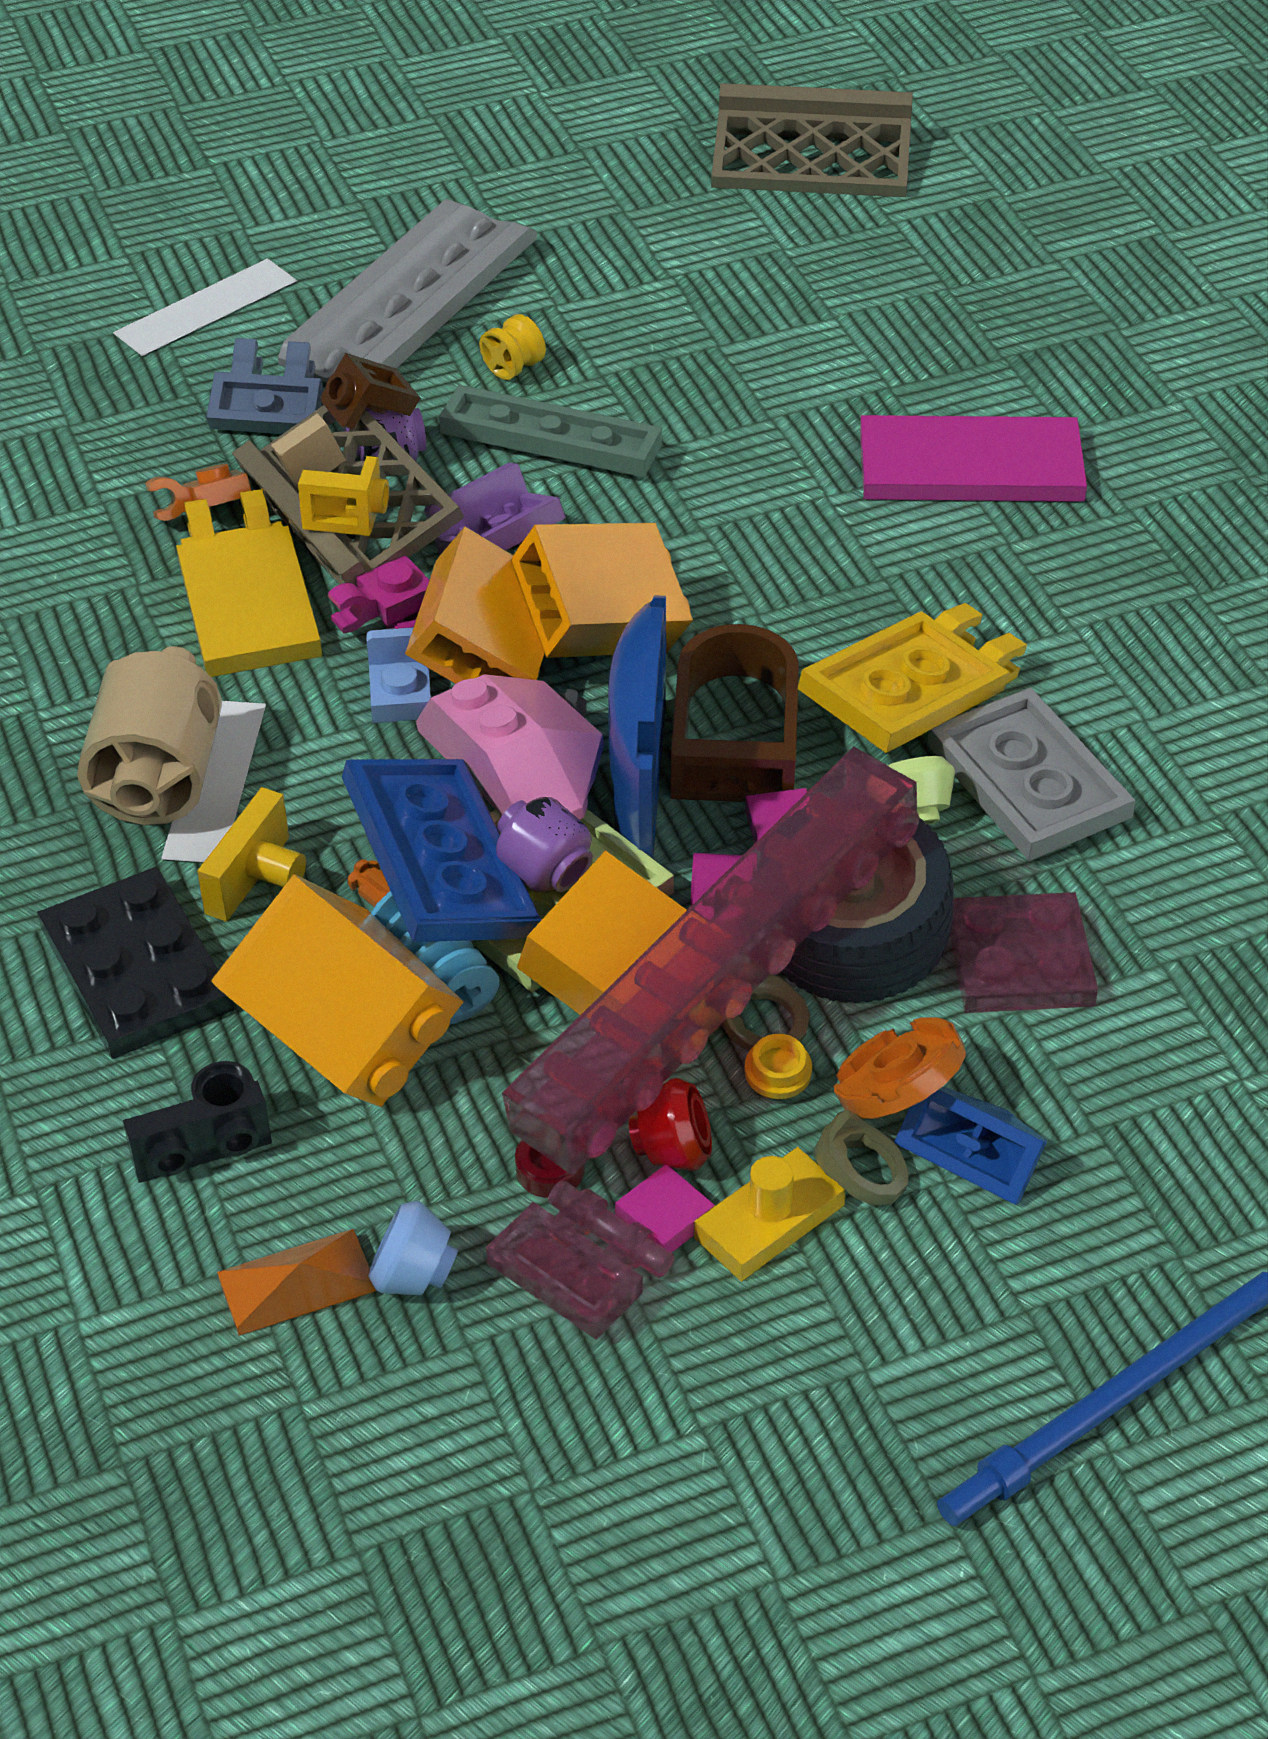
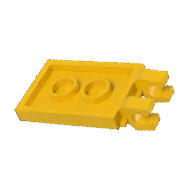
M262 489L240 493L245 513L243 514L245 528L214 533L207 499L184 502L190 537L182 538L181 545H176L205 672L210 677L322 657L319 632L289 526H282L281 521L270 523Z
M967 603L943 611L935 620L920 611L802 669L797 689L883 752L888 753L1003 692L1006 684L1018 677L1020 670L1010 660L1014 657L1022 656L1025 653L1027 644L1009 632L986 642L977 650L974 647L976 637L965 630L971 626L979 625L983 614Z

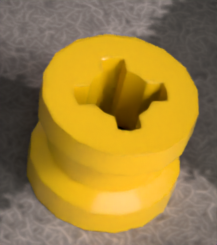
M515 314L503 323L502 329L491 328L481 335L479 341L480 352L484 362L497 377L503 380H510L522 372L523 365L533 366L540 362L546 353L545 341L541 331L529 317L523 314Z

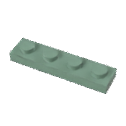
M458 385L439 415L441 434L640 477L646 476L662 446V427L464 385Z

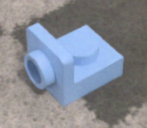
M413 628L371 630L366 634L373 723L417 720L431 698L429 668L405 655Z

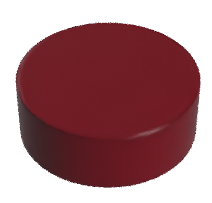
M543 1128L529 1133L519 1142L515 1151L518 1182L527 1192L543 1198L561 1197L572 1192L579 1186L585 1173L584 1149L581 1142L570 1132L558 1128Z

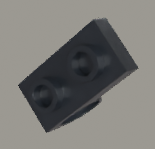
M219 1061L202 1068L193 1078L191 1084L193 1100L123 1120L129 1152L138 1183L161 1176H173L191 1167L228 1156H240L252 1149L272 1144L266 1102L259 1082L254 1081L252 1074L245 1066L232 1061Z

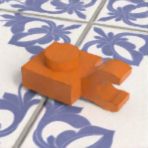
M228 464L214 465L197 470L195 472L197 480L185 483L183 486L168 477H154L145 483L146 489L148 491H158L159 489L166 488L172 496L168 507L153 511L154 518L163 521L175 519L185 512L184 502L207 499L208 506L211 507L240 499L241 492L251 491L247 473L237 470L230 471Z

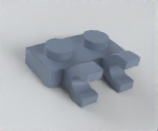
M235 338L231 373H214L206 415L209 428L283 434L320 408L322 403L321 395L324 389L321 379L314 378L316 366L314 360H309L311 353L310 343L288 341L284 376L261 375L264 363L262 357H256L258 351L257 339Z

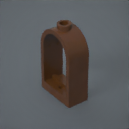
M729 624L705 630L694 636L683 647L679 656L671 748V799L745 802V797L749 795L794 790L799 662L794 649L784 638L758 626ZM726 676L752 677L769 684L780 694L784 702L783 743L687 739L689 708L693 695L701 686L709 681Z

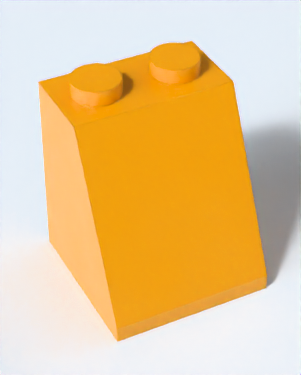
M295 874L289 879L211 980L219 990L343 1093L382 1107L389 1097L396 1094L404 1086L409 1071L427 1048L444 1035L450 1025V1019L464 1003L460 997L367 909Z

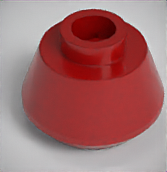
M675 1077L669 1079L639 1100L637 1114L630 1116L628 1123L630 1138L636 1153L639 1156L647 1155L654 1166L663 1167L667 1165L674 1169L699 1170L711 1156L712 1134L706 1107L696 1086Z

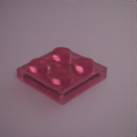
M1076 892L953 898V924L950 937L964 1013L1095 1007L1098 987Z

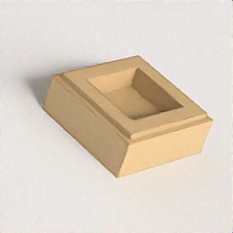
M318 413L271 445L291 482L297 489L303 470L330 472L346 461L327 423Z

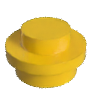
M786 1034L767 1035L749 1050L745 1059V1077L751 1088L762 1096L771 1099L791 1098L800 1094L808 1086L812 1076V1060L804 1046L796 1038Z

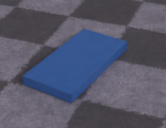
M463 759L346 760L342 774L343 782L412 942L527 938L529 933L539 924L541 918L522 879L506 864L501 862L496 854L497 840L500 833Z

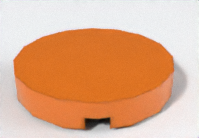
M939 1017L918 1018L909 1022L914 1031L898 1036L894 1028L889 1031L885 1030L856 1048L841 1064L836 1075L840 1084L834 1085V1092L844 1110H850L860 1118L875 1119L898 1113L911 1107L943 1087L960 1069L966 1056L964 1042L954 1024Z

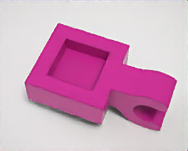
M406 555L357 576V586L352 583H342L328 592L330 600L341 610L332 614L331 620L343 633L353 632L378 616L389 626L419 612L429 579Z

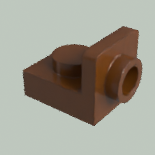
M345 353L334 374L328 379L326 388L321 395V401L341 427L348 429L355 427L366 407L380 414H385L387 410L411 416L421 399L396 368Z

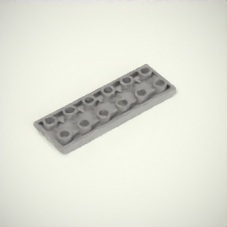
M445 199L293 332L282 344L278 355L279 365L285 367L288 341L310 343L311 353L309 360H314L316 366L314 378H320L321 381L326 383L330 376L334 374L345 353L398 368L537 239V231L515 222L495 220L469 206Z

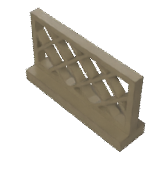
M721 83L711 188L906 197L913 92ZM731 134H746L749 136L739 141ZM779 136L798 138L790 143H786ZM828 139L847 140L836 146ZM876 141H889L895 143L884 148ZM766 142L776 151L761 159L751 150ZM813 144L824 154L810 162L799 152ZM859 147H862L872 155V157L861 164L848 156V154ZM737 158L742 159L750 166L744 171L723 170L724 166ZM786 160L798 168L792 174L778 173L773 169ZM836 162L847 172L841 176H828L822 170ZM885 165L898 175V179L876 178L871 172Z
M325 405L318 408L261 450H258L249 440L232 452L241 470L247 473L251 487L254 490H263L266 504L286 526H289V530L338 585L352 583L357 586V576L404 555L408 558L465 518L460 507L366 409L353 429L343 432H331L338 446L344 447L343 455L346 461L330 472L360 475L365 461H355L358 447L380 446L378 453L380 479H386V476L409 475L405 490L389 491L387 507L401 506L397 522L374 523L370 536L302 529L299 490L291 482L271 446L317 413L329 427L336 419ZM438 505L441 509L426 521L411 522L415 506ZM392 538L390 547L375 558L369 560L365 556L369 539Z

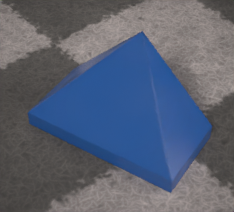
M941 1087L923 1101L909 1107L894 1143L1016 1205L1021 1201L1047 1140L1005 1108L946 1087Z

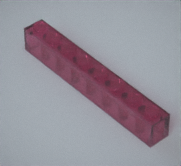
M853 746L502 1092L510 1132L571 1175H574L590 1157L597 1158L601 1156L612 1144L617 1130L635 1111H643L648 1108L659 1095L663 1083L682 1064H690L700 1055L708 1037L727 1018L734 1019L744 1010L752 992L770 974L776 975L787 966L794 954L795 948L812 931L818 932L830 922L837 905L854 888L861 889L871 880L878 864L895 846L902 847L908 843L919 824L917 782Z

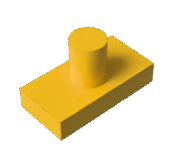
M261 787L197 870L204 913L206 915L227 922L258 879L284 887L293 874L303 878L306 869V856L283 847L289 839L283 794Z
M796 1147L782 1158L777 1156L762 1157L752 1165L750 1181L694 1221V1238L742 1282L845 1205L846 1190L827 1176L822 1168L799 1147Z

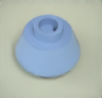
M413 1201L401 1204L381 1240L368 1274L376 1291L380 1293L421 1296L428 1284L441 1289L451 1270L458 1249L447 1245L451 1231L422 1202Z

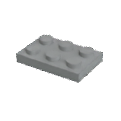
M1031 687L956 716L928 731L927 745L937 756L946 759L954 767L957 780L1028 861L1133 818L1136 800Z

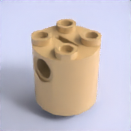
M171 646L162 651L135 652L110 662L106 667L80 755L77 777L84 794L100 810L119 820L141 825L168 824L187 816L199 802L222 709V698L216 682L202 667L196 665V659L190 651L181 647Z

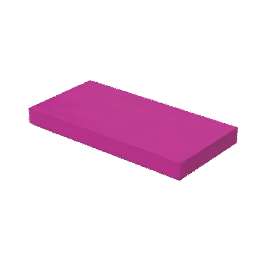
M861 415L860 445L863 499L1085 501L1087 482L1078 417Z

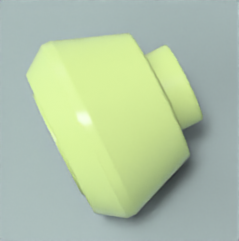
M941 756L907 759L878 769L871 782V789L879 801L891 803L896 807L900 806L905 811H910L914 813V816L923 819L925 824L932 825L940 821L939 812L950 807L955 769Z

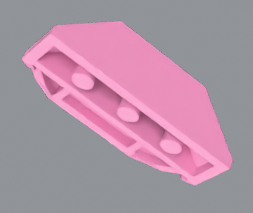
M484 674L475 679L460 681L452 689L430 698L416 720L418 732L445 759H463L480 794L501 815L517 801L523 800L528 803L539 797H552L558 800L579 820L584 818L588 805L587 796L595 780L604 747L603 735L546 682Z

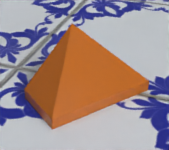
M354 1228L217 1272L238 1336L376 1291L368 1277L370 1268Z

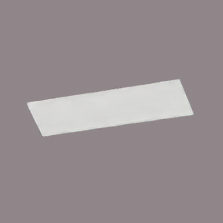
M267 258L113 332V334L138 354L144 356L297 280Z
M222 701V709L199 802L187 816L172 821L161 860L204 862L233 825L265 711V703Z

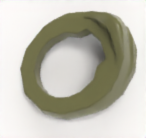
M749 967L733 970L725 975L717 988L715 1002L718 1020L733 1042L749 1051L763 1038L747 1029L742 1018L735 1013L737 1006L746 998L754 1000L769 999L781 1004L789 1011L793 1019V1027L786 1035H790L798 1041H802L806 1037L810 1012L805 999L781 977L765 970Z
M850 1110L837 1113L834 1120L823 1129L819 1141H817L813 1155L825 1174L836 1181L854 1198L870 1205H892L906 1191L909 1170L901 1151L889 1137ZM863 1147L877 1151L887 1162L891 1170L892 1181L889 1184L880 1185L862 1177L850 1163L847 1157V1149Z

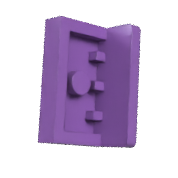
M507 463L447 494L460 507L465 518L438 536L434 541L439 555H441L465 526L500 548L507 550L517 544L521 545L534 525L556 524L566 517L559 497L528 493L519 465ZM426 505L424 508L426 518H430L441 509L438 505Z

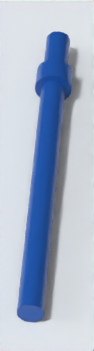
M1268 1272L1258 1274L1013 1448L1008 1445H1002L979 1461L976 1474L937 1501L938 1510L945 1521L952 1526H957L995 1498L1002 1501L1009 1499L1031 1482L1030 1473L1268 1304Z

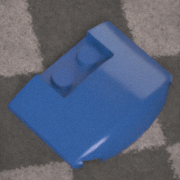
M654 595L651 602L645 604L637 611L624 628L612 657L608 684L609 760L614 784L615 831L652 859H654L666 708V596Z

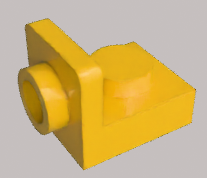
M366 456L360 475L303 470L298 482L302 529L370 536L377 513H386L389 500L388 479H380L378 457Z

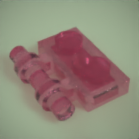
M561 1180L553 1187L548 1197V1203L560 1212L554 1216L535 1202H532L486 1246L487 1263L597 1340L643 1293V1276L633 1269L641 1266L657 1278H661L671 1268L675 1256L672 1252L654 1241L655 1232L637 1221L629 1224L609 1211L606 1199L591 1189L587 1188L580 1191L565 1180ZM593 1233L609 1245L603 1250L584 1236Z

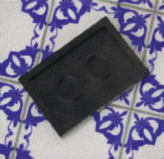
M157 866L37 912L41 930L111 1059L235 1010L233 1000L211 982L219 970Z

